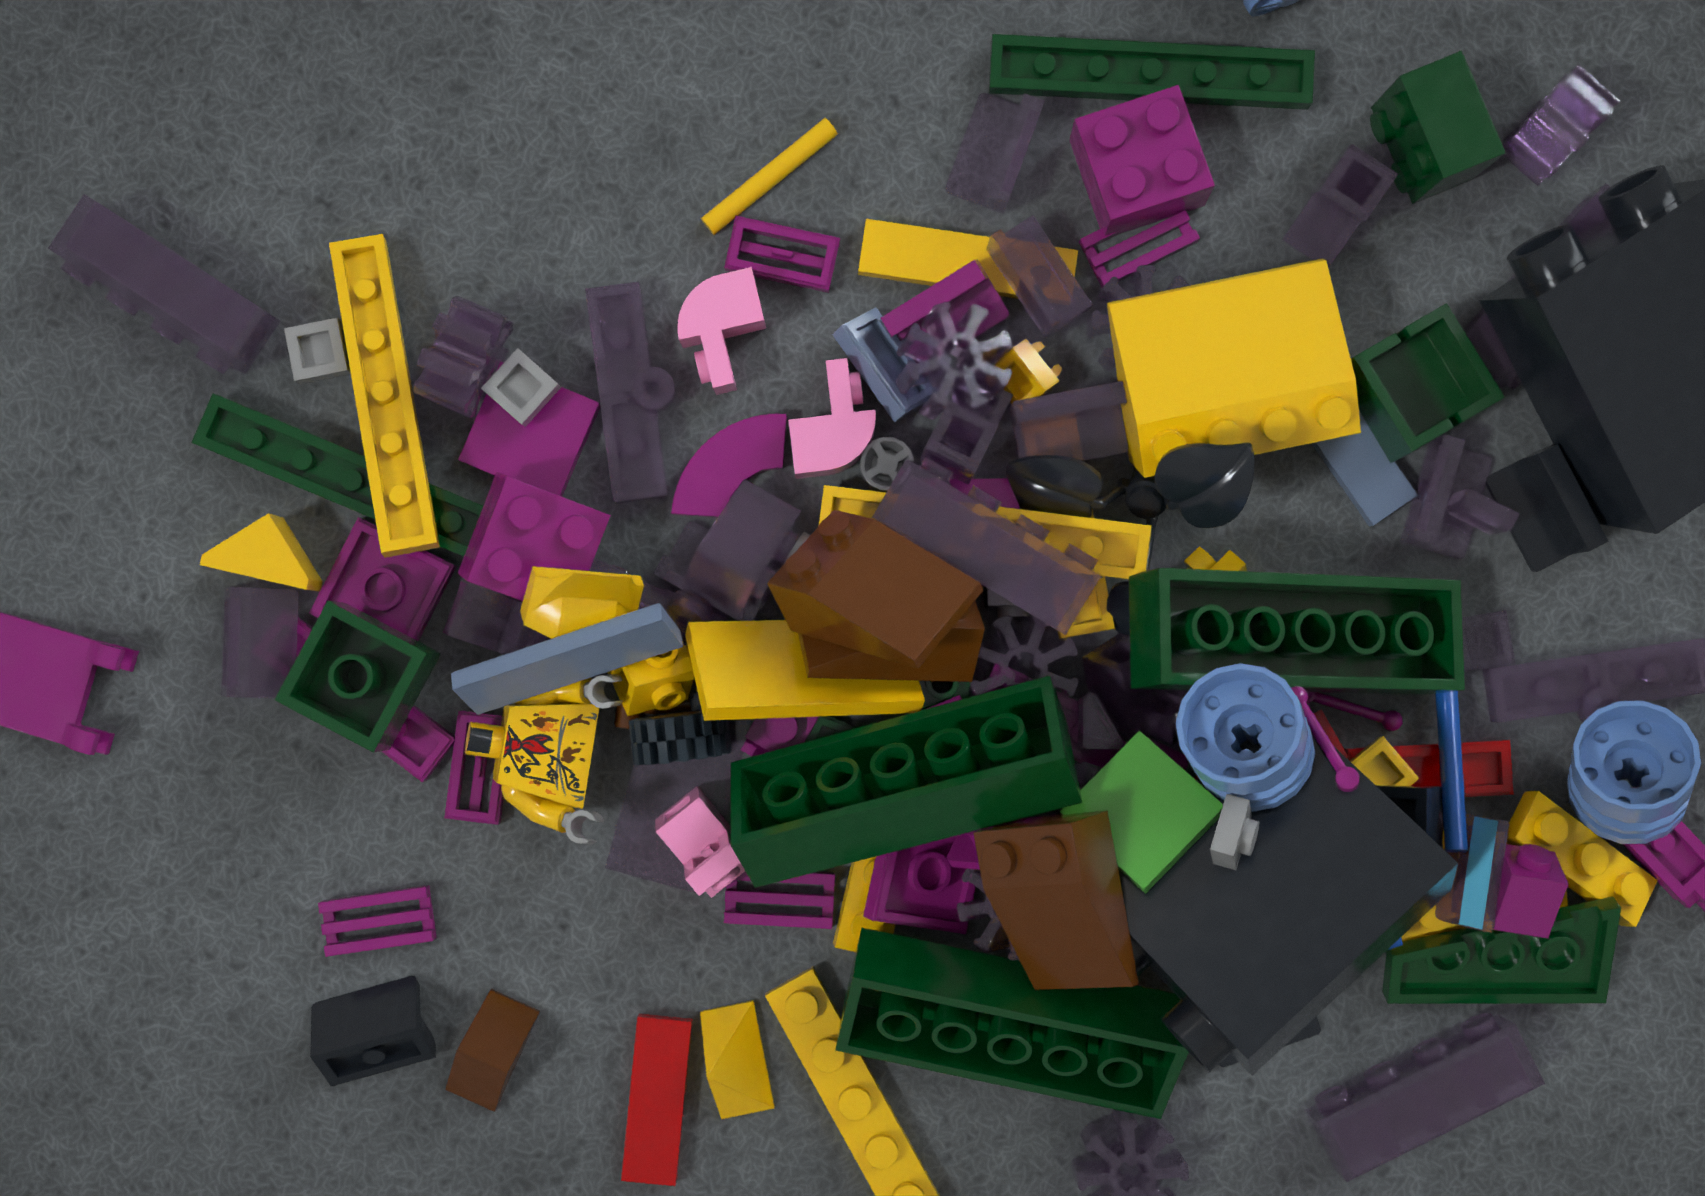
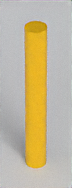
M826 118L822 119L700 218L713 235L718 233L734 220L735 216L740 215L835 138L838 133L833 125Z

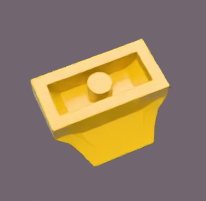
M532 566L520 610L523 624L552 639L638 610L644 584L641 576Z

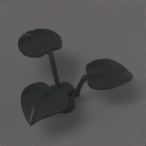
M1249 442L1232 445L1195 443L1178 446L1162 456L1158 462L1155 476L1144 478L1134 468L1130 480L1120 478L1116 487L1101 497H1098L1103 485L1100 473L1086 462L1073 457L1035 455L1019 458L1008 463L1006 476L1022 510L1091 518L1092 508L1103 509L1119 496L1125 495V502L1131 513L1139 518L1146 519V525L1152 526L1146 571H1149L1156 523L1159 515L1166 508L1169 510L1179 508L1184 519L1189 524L1198 528L1220 527L1231 522L1239 515L1248 500L1252 488L1254 452L1252 444ZM1124 581L1112 586L1107 598L1106 609L1113 616L1115 630L1130 643L1129 582Z

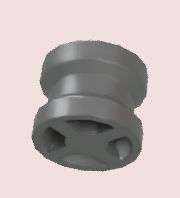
M882 437L873 440L861 456V476L864 483L873 491L885 493L901 491L909 483L914 471V458L911 450L903 441L894 437Z

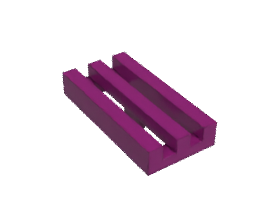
M1186 210L1098 254L1094 246L1116 236L1118 232L1105 236L1101 228L1081 238L1079 244L1102 289H1105L1197 243L1200 237L1196 229L1193 230L1190 226V218ZM1179 228L1182 236L1107 273L1104 264Z
M735 216L724 269L725 271L732 272L752 267L754 277L829 293L840 238ZM749 232L827 249L825 258L743 241V233ZM739 252L822 270L821 277L738 259Z
M458 711L444 818L494 825L501 824L504 797L501 791L502 785L496 783L494 779H492L488 812L481 811L488 757H475L469 810L459 808L466 761L465 744L469 723L477 722L501 726V715L488 713L477 715L472 711Z
M743 872L726 886L724 923L832 929L835 873L814 872L779 881V883L824 885L823 894L737 890L738 880L751 881L746 872ZM737 902L819 906L822 907V915L736 911Z
M429 885L324 900L318 903L319 914H323L324 921L321 924L322 935L326 936L327 943L324 946L325 957L424 943L437 939ZM419 899L420 909L336 921L335 911ZM422 921L423 930L339 942L338 933Z

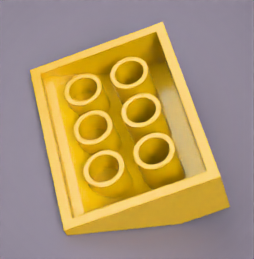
M1325 259L1302 262L1107 303L1129 461L1144 478L1155 476L1158 462L1165 453L1186 444L1232 445L1249 442L1252 444L1254 455L1361 433L1356 378Z

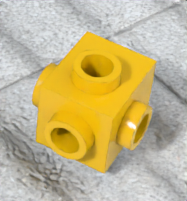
M684 644L681 648L608 672V674H618L622 677L623 681L612 683L619 699L623 700L622 705L627 716L652 709L669 710L678 706L684 700H688L694 680L688 645Z

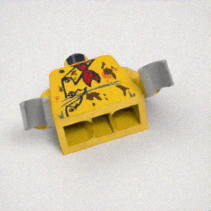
M618 674L596 676L593 679L588 678L506 705L503 709L501 726L470 722L466 737L465 754L495 758L494 781L502 785L501 791L504 799L530 821L558 832L566 833L569 839L575 843L593 845L597 841L586 838L583 835L582 824L587 818L596 822H604L602 815L598 812L575 811L574 808L583 809L599 708L620 706L623 700H609L604 694V686L607 682L623 681L622 677Z

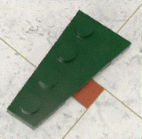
M1612 896L1561 907L1548 939L1492 930L1491 924L1486 923L1483 924V929L1468 927L1402 941V946L1386 951L1382 993L1388 1004L1606 1003L1621 906Z

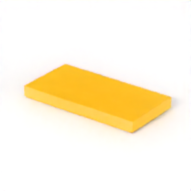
M786 620L688 622L685 636L704 721L903 714L921 711L925 702L920 683L915 680L807 678L798 633L790 630Z

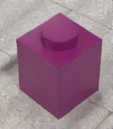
M1499 843L1491 866L1485 908L1492 930L1548 939L1568 887V881L1554 851H1548L1534 844L1517 846Z

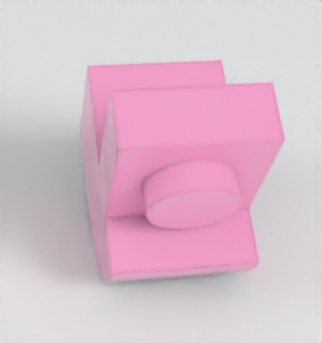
M752 267L706 279L689 293L679 313L677 325L679 341L683 348L703 345L704 350L694 352L699 377L702 384L712 383L716 395L737 390L725 338L766 329Z
M847 358L826 360L832 415L788 420L796 479L826 476L842 472L856 464L861 459L863 451L872 442L875 431L876 411H853V405L863 404L860 372L849 373Z
M698 786L655 819L656 833L684 865L685 880L699 896L706 891L711 898L745 872L731 847V826Z

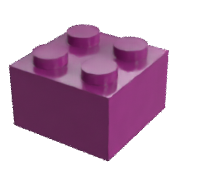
M1179 85L1074 119L1069 141L1099 228L1103 229L1105 236L1118 232L1116 234L1118 235L1172 217L1184 210L1188 212L1205 206L1215 184Z
M496 472L458 574L467 582L523 601L532 566L590 571L611 515Z

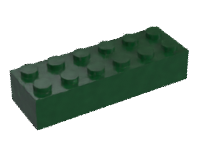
M1157 568L1129 576L1131 689L1190 690L1195 681L1214 669L1241 663L1265 667L1285 679L1290 687L1299 686L1306 692L1427 695L1465 690L1461 580Z
M1051 676L731 762V847L754 887L776 883L1082 803L1068 723Z
M862 927L845 994L835 1051L1157 1119L1162 1118L1189 1053L1161 1021V1018L1180 1001L1175 993L1138 985L1134 987L1035 990L1019 960Z

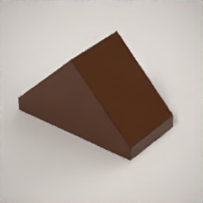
M491 989L456 1050L445 1090L495 1112L540 1011Z

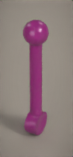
M1299 686L1291 687L1301 703L1304 716L1308 721L1313 736L1336 771L1337 787L1344 792L1354 791L1359 785L1360 776L1358 772L1352 767H1346L1308 706L1307 692Z
M1307 692V703L1313 701L1380 722L1388 731H1396L1403 724L1401 714L1395 710H1389L1384 713L1320 692Z

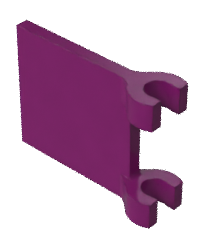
M0 612V726L60 743L80 753L95 755V752L108 755L115 734L81 724L96 670L100 666L115 671L122 669L133 672L139 651Z

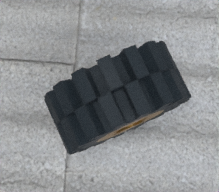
M702 709L652 715L629 720L634 765L686 762L694 759L718 757L732 752L729 720L704 721Z

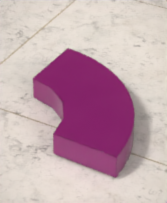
M766 414L743 419L724 428L707 440L690 459L680 477L673 498L671 514L726 519L731 499L745 481L764 471L783 469L787 414Z

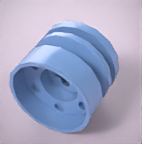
M1239 663L1216 668L1195 681L1182 699L1176 720L1179 746L1206 790L1220 802L1224 803L1226 794L1250 800L1251 812L1275 808L1297 795L1310 777L1315 757L1311 729L1304 716V711L1298 697L1285 679L1265 667ZM1248 740L1253 745L1260 744L1261 748L1253 753L1249 749L1242 750L1240 745Z
M1618 701L1597 709L1580 725L1573 744L1571 764L1567 778L1569 803L1579 821L1599 837L1620 844H1646L1667 836L1683 820L1701 766L1699 743L1687 723L1665 707L1646 701Z

